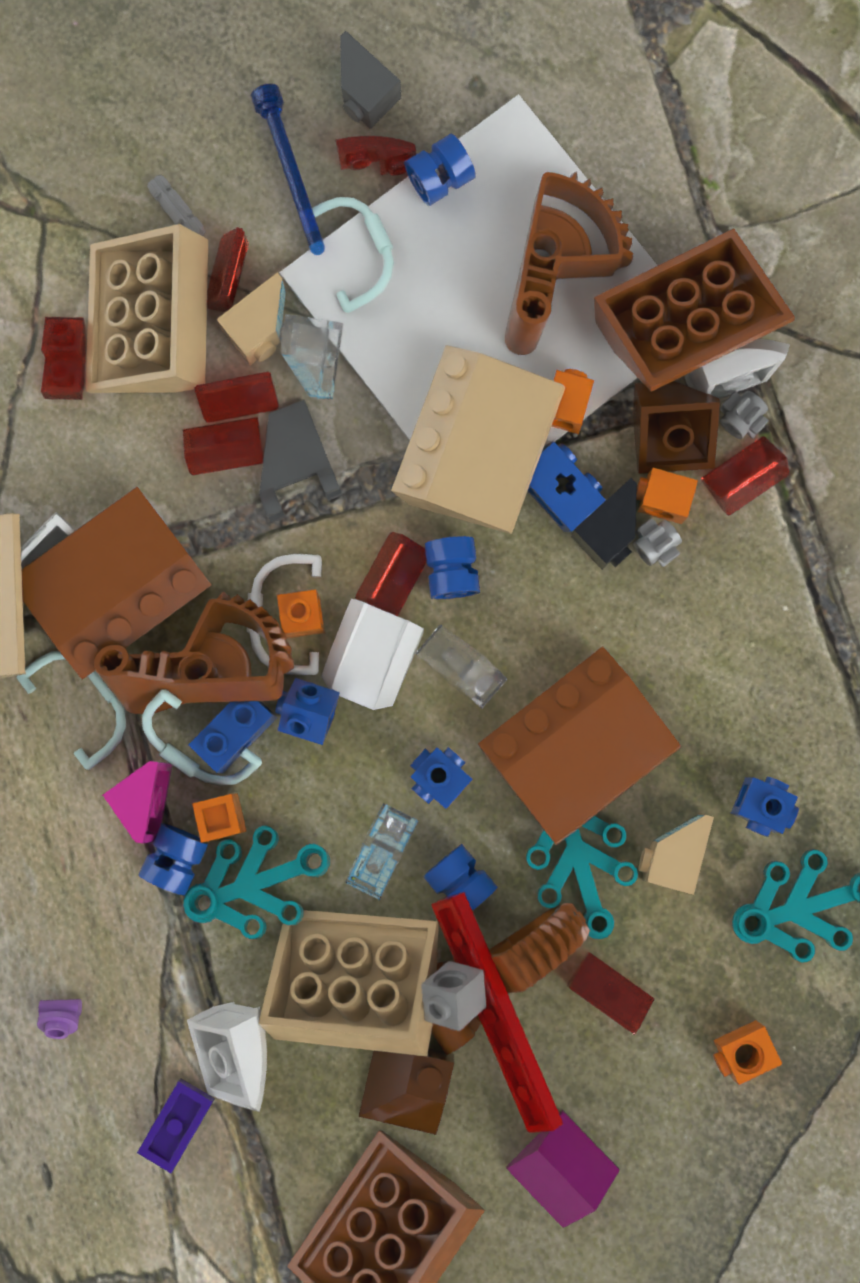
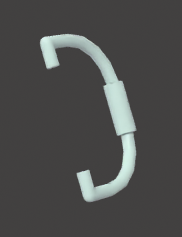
M336 197L320 203L301 215L308 234H313L317 231L312 220L313 218L337 207H352L361 212L365 217V224L378 252L383 255L384 259L382 275L376 285L369 291L349 301L343 290L336 294L343 311L349 313L370 302L385 289L391 279L394 261L391 253L393 245L378 214L373 213L365 203L355 198Z
M51 651L25 668V674L17 675V680L26 692L30 694L36 690V687L29 677L44 665L54 660H64L65 658L60 651ZM96 670L88 675V678L108 703L111 702L116 712V727L108 743L90 758L82 748L74 752V755L86 770L92 769L111 754L121 742L126 728L124 707Z
M162 689L148 703L142 714V729L148 741L160 752L159 756L190 778L194 776L205 783L219 786L234 785L248 778L262 764L261 758L245 747L241 751L240 756L249 763L241 771L228 776L209 774L200 769L199 764L170 743L165 744L156 735L152 727V716L164 701L175 709L182 703V700L166 689Z

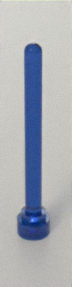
M271 83L261 85L251 93L255 111L267 120L310 251L314 255H321L325 250V245L280 115L284 101L279 86Z

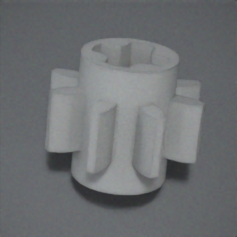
M734 391L720 407V411L725 414L720 419L721 425L737 439H742L746 434L754 438L769 422L763 416L768 411L766 403L751 391H746L742 396Z
M651 518L635 531L639 539L633 542V546L639 556L649 566L658 561L664 567L680 554L676 547L682 543V539L677 530L666 519L657 524Z

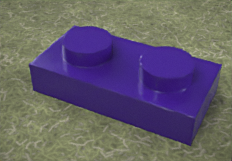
M181 1078L137 1153L167 1172L172 1173L215 1098Z

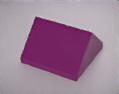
M562 1110L559 1114L564 1124L554 1131L540 1132L506 1166V1169L564 1228L596 1211L620 1169Z

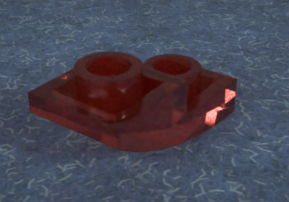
M355 136L335 140L341 170L347 168L361 170L368 167L371 163L378 161L381 175L390 174L398 176L407 173L404 162L417 154L414 143L392 137Z
M45 317L41 347L45 357L41 393L44 399L83 400L85 376L84 318Z

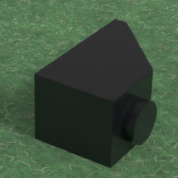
M632 478L574 529L571 535L574 541L602 570L609 563L616 568L632 553L628 546L635 539L637 483Z

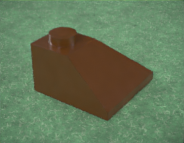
M675 381L652 392L643 383H634L633 424L638 474L649 473L652 468L667 472L715 469L720 411L719 398Z
M428 1048L427 1056L373 1051L358 1117L436 1135L446 1103L454 1067V1054L446 1055L443 1051Z

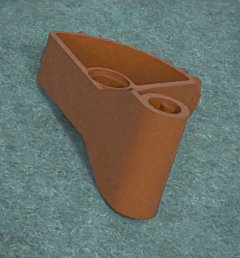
M577 171L570 177L546 172L543 174L538 187L505 332L507 348L517 355H527L536 349L551 314V303L556 279L611 277L616 270L627 267L633 260V252L629 251L632 246V238L626 236L629 231L628 224L620 223L623 217L622 210L611 211L614 206L613 198L608 200L602 199L604 194L603 187L595 191L590 189V178L584 181V183L577 181ZM543 195L571 203L587 214L604 236L609 254L592 255L589 238L582 226L567 213L541 205ZM535 250H544L550 256H540L535 252Z
M223 591L217 599H210L207 602L182 651L154 653L153 651L144 650L142 654H129L121 645H109L101 649L96 655L94 668L125 710L133 714H143L148 703L162 689L168 690L182 700L180 705L185 703L277 700L283 693L284 674L294 669V661L291 657L292 649L288 641H286L287 637L283 629H280L277 620L272 615L270 616L267 610L262 606L258 608L257 604L251 599L245 602L238 594L231 599L230 595ZM225 623L245 626L260 634L267 641L269 647V667L266 676L251 677V662L245 648L236 639L220 633ZM164 701V702L156 709L155 713H158V712H161V711H164V710H167V709H170V708H173V707H172L170 704H168L166 701Z
M573 903L559 904L554 908H550L489 949L492 955L491 958L498 969L507 993L523 992L529 987L534 986L536 982L546 977L548 973L566 961L586 941L590 929L586 924V919ZM448 961L437 962V970H439ZM478 1015L460 1031L433 1023L431 1033L443 1052L448 1055L469 1042L475 1036L474 1032L478 1030L482 1023Z

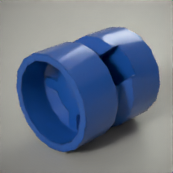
M452 133L432 144L431 153L423 150L404 162L407 175L413 187L428 206L447 196L450 186L458 189L476 178L474 166L466 149ZM435 169H437V170L439 171V173H440L439 176L437 175Z
M447 537L425 543L427 566L433 569V573L428 576L431 599L462 598L480 593L478 570L471 567V564L476 561L473 537Z
M161 823L152 843L156 851L153 854L147 855L138 875L159 888L175 894L186 895L195 876L191 868L193 865L201 863L209 843H201L200 837L175 826ZM172 859L176 860L174 865L171 866Z
M463 844L451 851L423 876L437 894L444 893L446 897L464 892L472 911L498 888L484 870L476 871L474 868L476 860Z

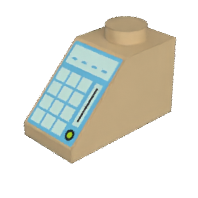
M275 273L217 319L222 332L249 365H252L257 360L262 362L268 359L276 351V345L280 343L286 289L282 277L278 273Z
M698 814L651 841L650 849H643L639 861L638 871L643 872L642 880L694 895L714 817Z

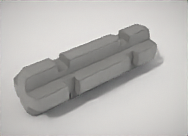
M157 175L149 181L147 185L149 192L161 204L160 206L175 225L181 224L204 236L206 233L204 226L197 217H194L191 209L175 189H172L167 179L163 175Z

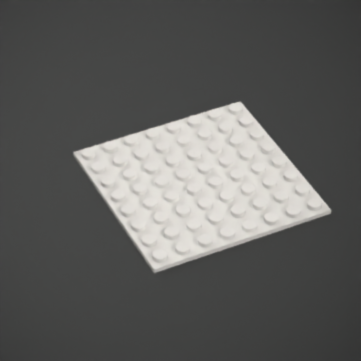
M518 94L459 138L474 166L475 179L458 189L450 186L447 196L428 206L420 198L409 177H407L368 206L373 213L378 214L393 245L391 253L394 261L391 279L383 292L373 300L346 313L343 311L336 296L339 291L343 290L349 301L359 297L376 285L383 272V255L378 252L365 224V217L361 212L279 272L283 280L410 441L446 345L482 353L554 381L556 370L565 372L566 369H575L587 374L588 379L594 380L584 419H586L638 379L613 352L595 323L594 297L658 265L633 234L628 231L626 236L632 238V246L629 251L633 252V260L630 265L619 268L611 277L556 279L551 303V314L536 349L527 355H517L507 348L505 343L507 322L519 276L534 201L542 176L546 172H553L570 177L577 171V181L584 183V181L588 180ZM435 169L437 175L439 176V175H440L439 171H438L437 169ZM591 184L590 189H592L593 191H595L596 189H595L594 186ZM543 195L541 205L567 213L582 226L589 238L592 255L609 254L604 236L587 214L571 203ZM535 250V252L540 256H550L544 250ZM551 427L544 447L551 442L557 441L569 431Z

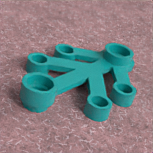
M596 816L582 825V827L600 835L607 846L619 847L626 840V831L621 825L616 823L609 824ZM578 828L565 839L567 846L547 883L538 889L537 899L545 908H554L559 905L562 898L561 889L574 868L586 909L583 916L590 929L588 936L594 939H604L614 929V918L607 909L601 906L589 863L612 875L614 880L622 886L634 884L638 877V871L632 863L626 861L619 862L583 842ZM611 828H617L621 834L620 839L615 843H611L607 839V832ZM544 830L536 844L526 852L528 865L536 870L544 869L549 864V850L554 843ZM535 850H542L545 854V860L540 865H535L531 862L530 856ZM623 866H628L632 870V876L627 881H622L618 877V871ZM552 888L556 891L554 902L546 903L542 900V893L545 889ZM596 916H602L606 921L605 927L600 931L594 930L591 925L593 918Z
M260 826L253 834L254 843L235 882L220 888L229 865L237 863L242 857V848L239 843L229 839L223 840L216 848L217 857L205 882L193 885L185 895L183 901L184 911L195 922L208 923L217 918L241 930V933L246 938L259 939L266 932L267 925L265 920L258 915L245 916L225 905V903L241 898L278 916L283 924L296 925L303 918L302 906L294 901H283L262 890L302 874L309 877L322 876L330 866L329 853L319 845L309 844L300 849L295 860L257 874L268 850L274 849L279 841V836L275 829L269 826ZM265 831H269L272 834V840L268 845L260 843V835ZM228 845H233L235 855L230 859H226L223 855L224 848ZM314 854H319L322 860L321 865L316 869L310 868L309 858ZM203 896H208L210 906L202 911L199 908V900ZM293 905L297 910V915L293 920L288 921L284 916V911L288 906ZM256 919L259 922L260 928L256 934L251 935L247 930V925L251 920Z
M814 849L807 850L801 856L802 870L784 905L769 909L779 886L785 884L790 878V870L786 864L779 861H771L764 867L763 875L765 880L754 902L744 904L735 911L732 918L733 931L739 939L746 943L757 944L768 940L788 951L793 959L802 963L809 962L814 957V944L803 937L793 938L774 925L792 921L824 938L831 948L839 951L847 950L853 943V935L850 930L839 925L833 926L812 914L852 901L860 903V893L858 891L860 873L851 878L849 885L807 897L818 874L822 873L828 864L827 857L823 852ZM813 854L818 855L820 858V865L816 869H811L808 865V859ZM775 866H780L783 870V876L781 879L774 881L770 875L771 869ZM749 916H755L758 920V925L754 930H748L745 926V921ZM837 931H843L845 934V941L841 945H836L833 941V936ZM804 942L808 947L807 954L803 957H798L795 952L796 946Z

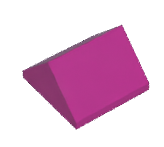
M149 761L103 794L107 803L136 843L153 842L161 826L173 766L170 763Z

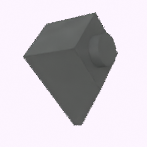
M345 30L340 35L343 108L352 120L357 123L362 121L371 129L401 99V83L390 70Z

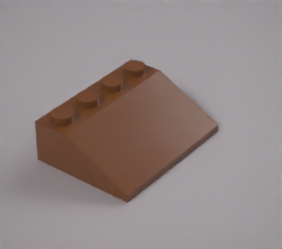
M734 228L594 297L595 323L613 352L651 392L793 322L795 319L785 301Z
M138 487L132 489L22 568L23 602L82 680L95 671L94 659L101 649L109 645L128 647L211 586L202 571Z
M603 646L478 743L485 757L556 846L681 748L679 742L628 674Z
M379 1130L287 1267L303 1283H437L485 1209L450 1179L385 1132Z

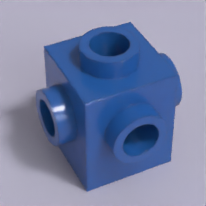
M295 678L289 692L283 691L276 705L275 713L281 715L278 731L323 745L334 719L340 692Z
M436 747L432 753L425 748L410 765L415 770L411 778L416 782L411 789L428 804L435 799L445 809L449 807L473 779L461 769L466 762L449 747L444 752ZM436 768H441L446 772V779L442 783H435L431 779V773Z
M767 776L765 782L754 777H745L730 814L748 821L747 829L765 837H769L771 831L783 834L785 828L790 829L797 818L799 808L795 806L798 796L787 792L789 785ZM767 802L769 803V810H768V812L766 811V803H767Z

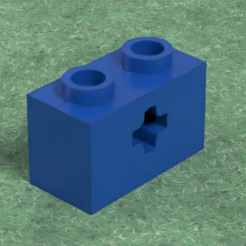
M551 442L542 450L528 492L563 532H572L606 499L600 494L603 490L600 483L588 472L583 475L574 463L577 461V458L572 451L562 443L558 446L555 442ZM566 477L569 482L565 487L569 492L563 491L558 493L555 489L559 484L556 478Z
M262 701L230 702L188 745L216 773H224L240 757L241 751L245 747L248 749L278 717Z

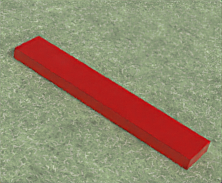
M462 892L431 904L455 962L481 969L484 972L486 1007L478 1016L527 1131L534 1133L556 1130L564 1123L498 969L491 958L492 955L465 893Z

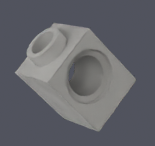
M448 961L421 984L424 1018L427 1022L460 1031L486 1007L484 972L481 969Z

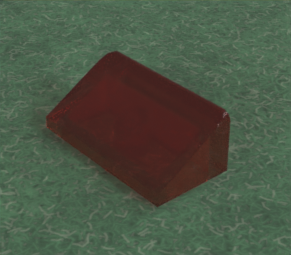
M237 227L224 234L220 239L207 290V309L227 312L234 305L249 246L243 228Z
M268 371L200 384L194 387L206 423L279 409L275 382L271 372Z
M258 417L183 429L184 458L191 475L263 464L264 450Z
M763 435L703 476L701 480L721 509L729 516L786 478L790 473L788 459Z
M390 532L359 588L355 599L398 616L427 563L425 548L403 534Z
M590 952L587 953L567 983L569 989L634 1035L639 1030L655 999Z

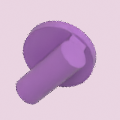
M81 999L40 1000L37 1027L47 1037L53 1039H63L68 1034L74 1033L78 1029L79 1015L82 1012Z

